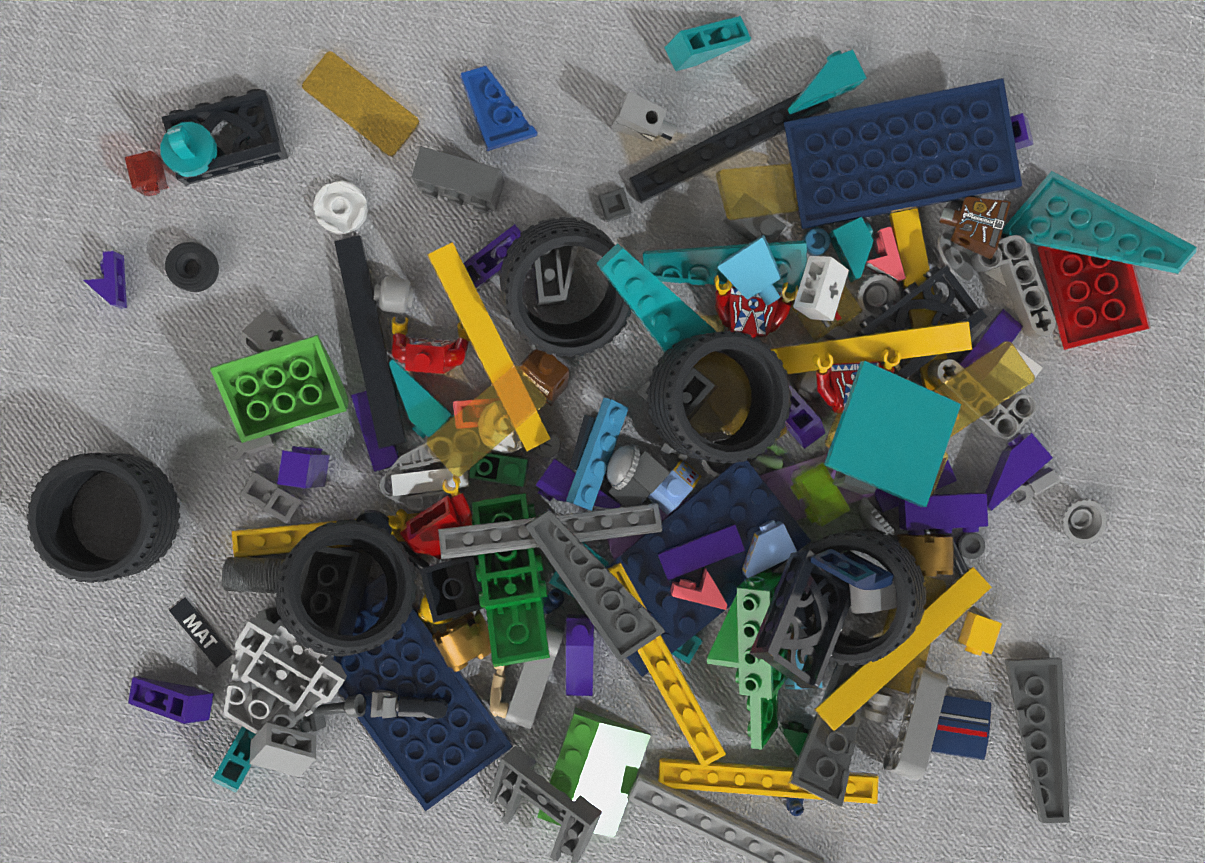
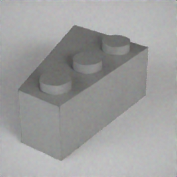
M573 217L577 221L584 220V217ZM542 220L530 221L528 228L531 225H538V222ZM578 246L554 248L540 256L532 264L537 307L564 304L568 294Z

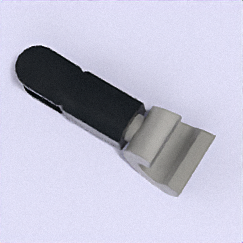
M376 690L372 692L371 717L382 716V718L396 717L398 712V716H424L426 718L439 719L447 713L448 704L444 699L400 697L398 701V695L392 691Z

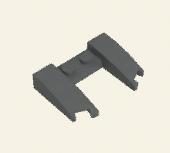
M514 746L501 759L489 802L492 804L498 799V802L505 806L507 811L502 819L508 824L513 819L522 798L525 797L561 825L550 858L558 861L562 852L572 856L571 863H578L603 811L582 795L575 801L571 800L564 792L559 791L546 781L543 776L534 772L536 761Z

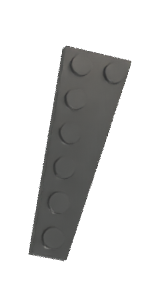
M547 509L525 524L619 662L665 632L663 626L550 509Z
M851 630L848 636L854 638L870 639L854 630ZM837 663L822 701L862 665L850 666L849 663L845 665ZM862 706L835 731L816 713L789 783L838 807H842L850 773V761L856 745L854 743L857 728H859Z
M1059 657L1005 659L1038 820L1043 824L1070 823L1062 659Z

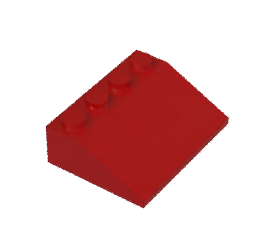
M1045 246L1037 247L1064 350L1151 329L1135 265Z

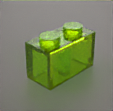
M818 462L790 478L793 482L790 488L798 500L802 498L807 507L804 509V512L812 524L816 522L817 525L824 526L850 511L838 487L833 485L834 480L823 462Z

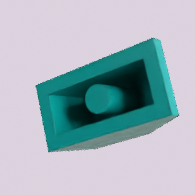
M862 217L833 230L829 234L831 244L841 264L849 270L847 277L850 283L862 276L873 244V230L868 222H864Z

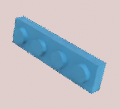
M603 398L566 502L592 511L607 470L609 459L612 456L628 412V407L612 399Z

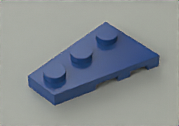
M487 66L461 73L460 78L487 151L537 136L538 132L523 117L521 110L506 95V91Z

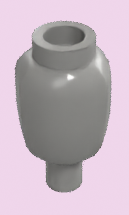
M816 371L802 372L796 383L797 393L806 402H811L812 398L820 395L817 392Z

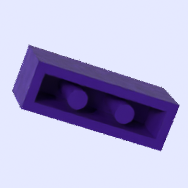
M292 446V451L282 450L277 484L299 488L325 487L330 455L322 454L323 449L314 447Z
M987 493L930 495L927 507H920L898 497L899 529L908 531V535H924L925 530L935 529L936 534L952 533V528H962V532H979V527L988 526Z

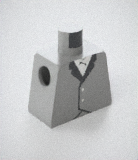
M628 91L618 106L610 128L646 142H652L657 135L671 141L677 125L664 120L667 112L666 109Z

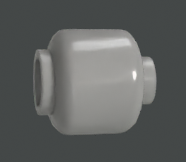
M385 277L381 285L376 284L374 300L379 301V307L382 311L403 314L407 311V308H412L414 287H410V282L407 279Z

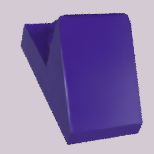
M115 251L103 252V260L100 262V269L104 279L83 281L110 305L121 309L127 308L124 255Z

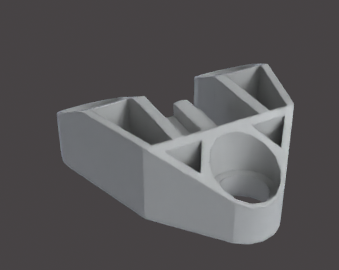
M437 436L401 454L380 481L381 492L386 497L406 508L417 511L426 510L450 494L444 490L393 496V493L385 489L384 483L391 475L405 473V469L447 460L453 453L452 441L446 436ZM437 441H445L449 445V452L446 455L439 456L434 453L433 446Z

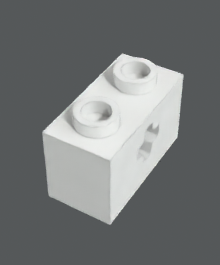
M809 256L793 307L810 319L833 321L849 270L833 257Z

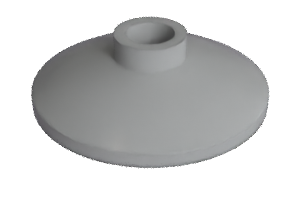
M941 234L938 237V249L941 256L939 257V263L941 267L948 265L950 272L961 281L967 282L973 277V266L969 255L962 246L951 241V234Z

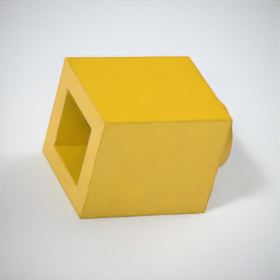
M968 611L958 642L966 645L965 651L979 656H981L982 651L992 654L1002 623Z

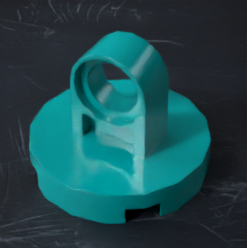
M182 122L167 130L160 144V154L164 163L172 171L184 177L200 175L209 169L208 165L211 163L212 158L215 159L217 156V144L213 135L202 125L194 122Z

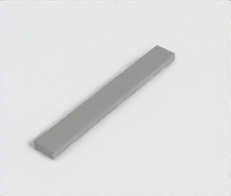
M658 503L556 515L581 542L662 532L663 529ZM534 518L438 529L441 559L539 547L525 526L526 523Z
M641 773L638 774L627 794V800L758 863H825Z

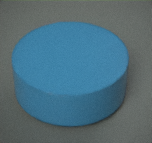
M813 228L803 237V240H806L807 253L812 256L822 255L830 246V236L824 229Z

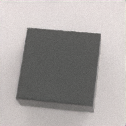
M623 187L598 195L606 222L631 215L632 212Z

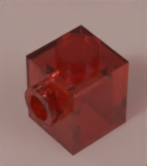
M147 151L124 157L132 189L144 196H154L159 194L160 190L168 188L162 160L157 154Z

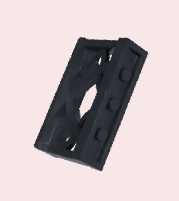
M252 89L247 91L246 95L238 97L225 96L220 99V102L212 104L199 103L193 109L186 111L181 109L169 112V115L161 117L166 133L168 129L182 122L200 124L212 133L214 128L221 121H224L244 131L234 141L232 154L226 155L217 146V156L215 159H212L206 172L192 177H184L175 172L176 179L184 185L288 159L273 107L272 97L266 90ZM261 107L264 110V118L261 123L253 127L251 124L255 123L258 114L255 113L253 116H248L247 111L252 108ZM267 126H269L273 143L269 144L266 143L259 133ZM251 137L252 139L245 142L250 144V149L242 151V142Z
M936 265L923 274L925 280L917 285L916 282H913L901 292L904 296L899 300L895 301L892 298L881 306L882 313L875 318L873 315H870L860 322L859 326L861 329L855 333L857 336L874 334L875 329L880 325L886 326L887 332L904 330L908 312L912 309L937 312L932 319L931 326L938 325L940 317L944 315L946 317L942 321L947 322V324L969 321L970 330L987 318L981 308L977 307L962 285L950 272L948 265L938 268ZM936 282L944 283L948 287L949 295L945 303L939 302L943 296L941 289L938 295L931 293V287ZM922 291L924 299L911 300ZM955 297L968 313L966 316L950 306ZM896 310H898L896 313L895 321H892L891 319L887 318ZM938 354L901 359L898 368L892 366L894 367V374L907 379Z
M810 550L791 553L750 651L751 655L767 662L797 683L796 685L800 688H818L820 686L851 606L849 583L813 564L811 557L816 554ZM811 573L820 579L817 583L810 575ZM826 584L833 588L832 594L831 592L821 594L820 590ZM808 594V596L804 600H800L801 596H806ZM812 603L817 630L804 638L798 639L799 626L794 613L796 608L806 607ZM780 649L788 650L787 660L778 654ZM796 650H798L797 657L799 662L801 664H804L802 671L797 667L796 664Z

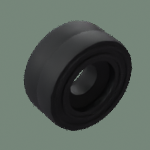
M184 242L175 246L168 253L165 261V271L169 280L178 288L189 292H201L211 287L216 281L219 273V264L216 256L208 248L195 242ZM191 260H196L199 264V269L195 274L189 275L186 272V264Z

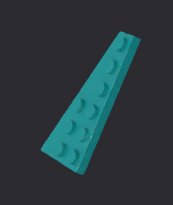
M1053 171L1047 175L1006 224L1001 234L1002 238L1018 235L1031 244L1176 274L1183 269L1197 252L1196 246Z

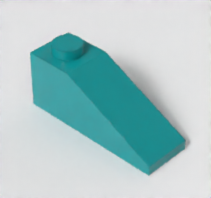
M741 16L682 30L664 48L675 71H679L704 63L742 46L752 39Z
M853 49L844 53L839 50L826 58L827 62L818 70L788 108L790 114L853 91L867 79Z
M392 359L389 362V366L409 420L414 424L412 429L423 439L426 436L430 439L436 437L451 421L454 414L397 361Z
M243 726L241 727L213 776L212 782L235 793L238 791L252 765L250 764L251 740L256 735L255 733Z

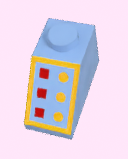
M680 460L656 490L649 494L648 498L652 502L658 503V507L668 515L692 491L701 475L686 461Z
M768 521L759 526L760 531L754 533L742 568L747 578L789 559L791 553L797 552L782 522Z

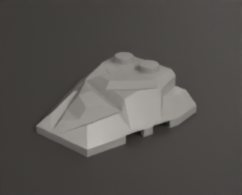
M251 618L235 643L237 652L231 666L233 674L227 689L223 715L255 734L260 731L266 722L290 729L295 726L299 719L311 715L315 708L322 703L326 704L331 701L347 675L341 665L334 661V655L328 656L316 653L310 648L307 649L297 642L292 634L288 633L281 620L273 624L267 619Z

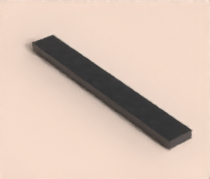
M798 93L630 177L629 181L640 203H643L785 132L784 122L814 117L829 110L831 107L829 101L826 100L790 114L788 108L800 95Z
M358 235L334 241L378 447L383 449L407 443L376 300H374V290L362 237Z

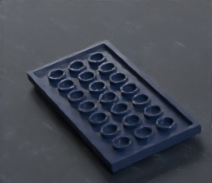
M1004 78L784 122L802 229L1022 187Z
M744 461L731 464L661 521L662 532L643 535L605 567L608 569L621 562L647 611L663 626L665 632L661 636L672 654L725 611L724 609L673 597L670 593L672 581L679 583L680 579L695 582L696 587L699 588L705 567L727 603L726 609H728L737 594V587L747 579L742 568L754 533L760 531V525L774 520L775 523L778 521L782 522L797 552L811 542V539L750 463ZM735 524L745 551L667 580L658 553ZM785 560V561H783V562H781V563H779V564H777V565H775V566H772V567H770V568H768V569H771L772 572H773V571H775L778 567H780L783 563H785L787 560ZM638 651L627 657L642 677L649 672Z
M384 573L365 587L353 635L367 631L383 613L388 593ZM411 605L413 608L407 621L402 623V628L390 640H386L384 644L362 653L334 656V661L341 665L347 675L338 690L344 700L351 695H363L366 701V711L363 716L357 718L423 809L427 811L510 750L514 744L462 672H454L452 668L448 667L432 639L433 632L420 619L417 610ZM376 690L392 691L398 695V701L400 697L444 699L448 704L447 713L439 719L426 718L424 716H398V712L396 717L382 718V716L371 717L372 692Z

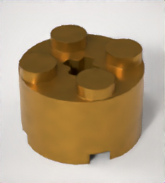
M898 534L897 541L901 543L900 546L906 547L911 555L914 556L916 559L915 564L920 566L923 576H937V574L953 575V536L943 534Z
M480 610L476 611L475 616L470 612L456 618L445 625L447 628L446 632L441 635L440 631H437L432 637L446 664L454 672L465 668L469 664L468 661L473 658L482 659L491 653L488 624Z

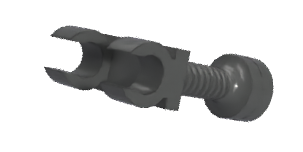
M357 694L348 696L345 702L321 704L315 708L309 719H305V722H300L301 732L318 731L326 727L324 715L346 713L350 718L363 716L366 711L365 698L363 695Z

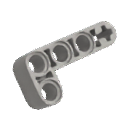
M1018 235L1001 239L996 252L990 259L989 265L982 261L981 255L973 252L970 261L975 271L987 272L1000 267L1019 322L1023 326L1024 334L1030 338H1039L1052 333L1056 325L1055 318L1025 239ZM1007 244H1011L1015 248V255L1008 253ZM1017 269H1020V270L1023 271V273H1024V280H1023V281L1017 278V276H1016V270H1017ZM1026 294L1032 296L1034 301L1032 306L1027 304L1025 300ZM1037 310L1038 313L1031 315L1030 312ZM1040 322L1042 327L1037 328L1035 323Z
M937 359L928 366L927 373L931 381L953 401L960 403V408L990 436L1005 439L1013 437L1036 410L1034 398L1027 394L1011 393L998 402L954 360ZM964 383L966 385V393L962 396L960 394V387ZM1018 400H1020L1021 408L1017 412L1016 403ZM983 401L985 410L981 414L979 412V405ZM1000 420H1002L1004 426L1003 429L999 432L998 423Z
M894 582L892 585L878 590H862L849 584L850 607L853 613H870L897 608V591ZM826 584L820 590L821 594L825 592H831L832 594L833 588Z
M546 623L550 658L524 663L505 721L528 729L532 727L565 631L563 628Z
M918 667L916 670L896 746H890L887 749L883 761L884 770L909 779H921L924 776L947 688L948 678L946 675L923 667Z

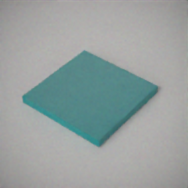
M867 361L860 362L824 465L915 505L927 507L961 404Z

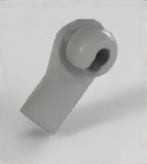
M759 454L749 463L760 476L767 468L782 469L783 457Z

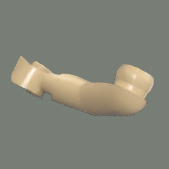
M509 665L494 667L497 670L493 674L490 690V712L495 717L506 718L509 704L500 701L506 681L505 670Z

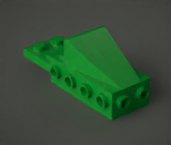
M526 493L472 502L473 525L536 517L534 504H529ZM536 548L475 555L479 559V565H476V576L478 582L481 581L482 591H479V601L481 608L486 609L493 666L500 667L550 658L543 609V597H547L545 580L542 581L539 571H544L541 554H536Z
M766 569L747 578L737 587V594L707 657V664L737 668L735 679L736 683L739 684V694L748 696L747 710L750 711V721L747 734L748 737H751V748L760 750L763 749L778 728V690L788 678L764 660L757 659L750 654L783 574L774 573L771 569ZM780 649L778 654L787 660L788 650Z

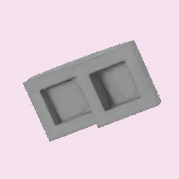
M256 471L252 473L240 492L242 497L262 507L265 512L285 523H288L301 502V499Z

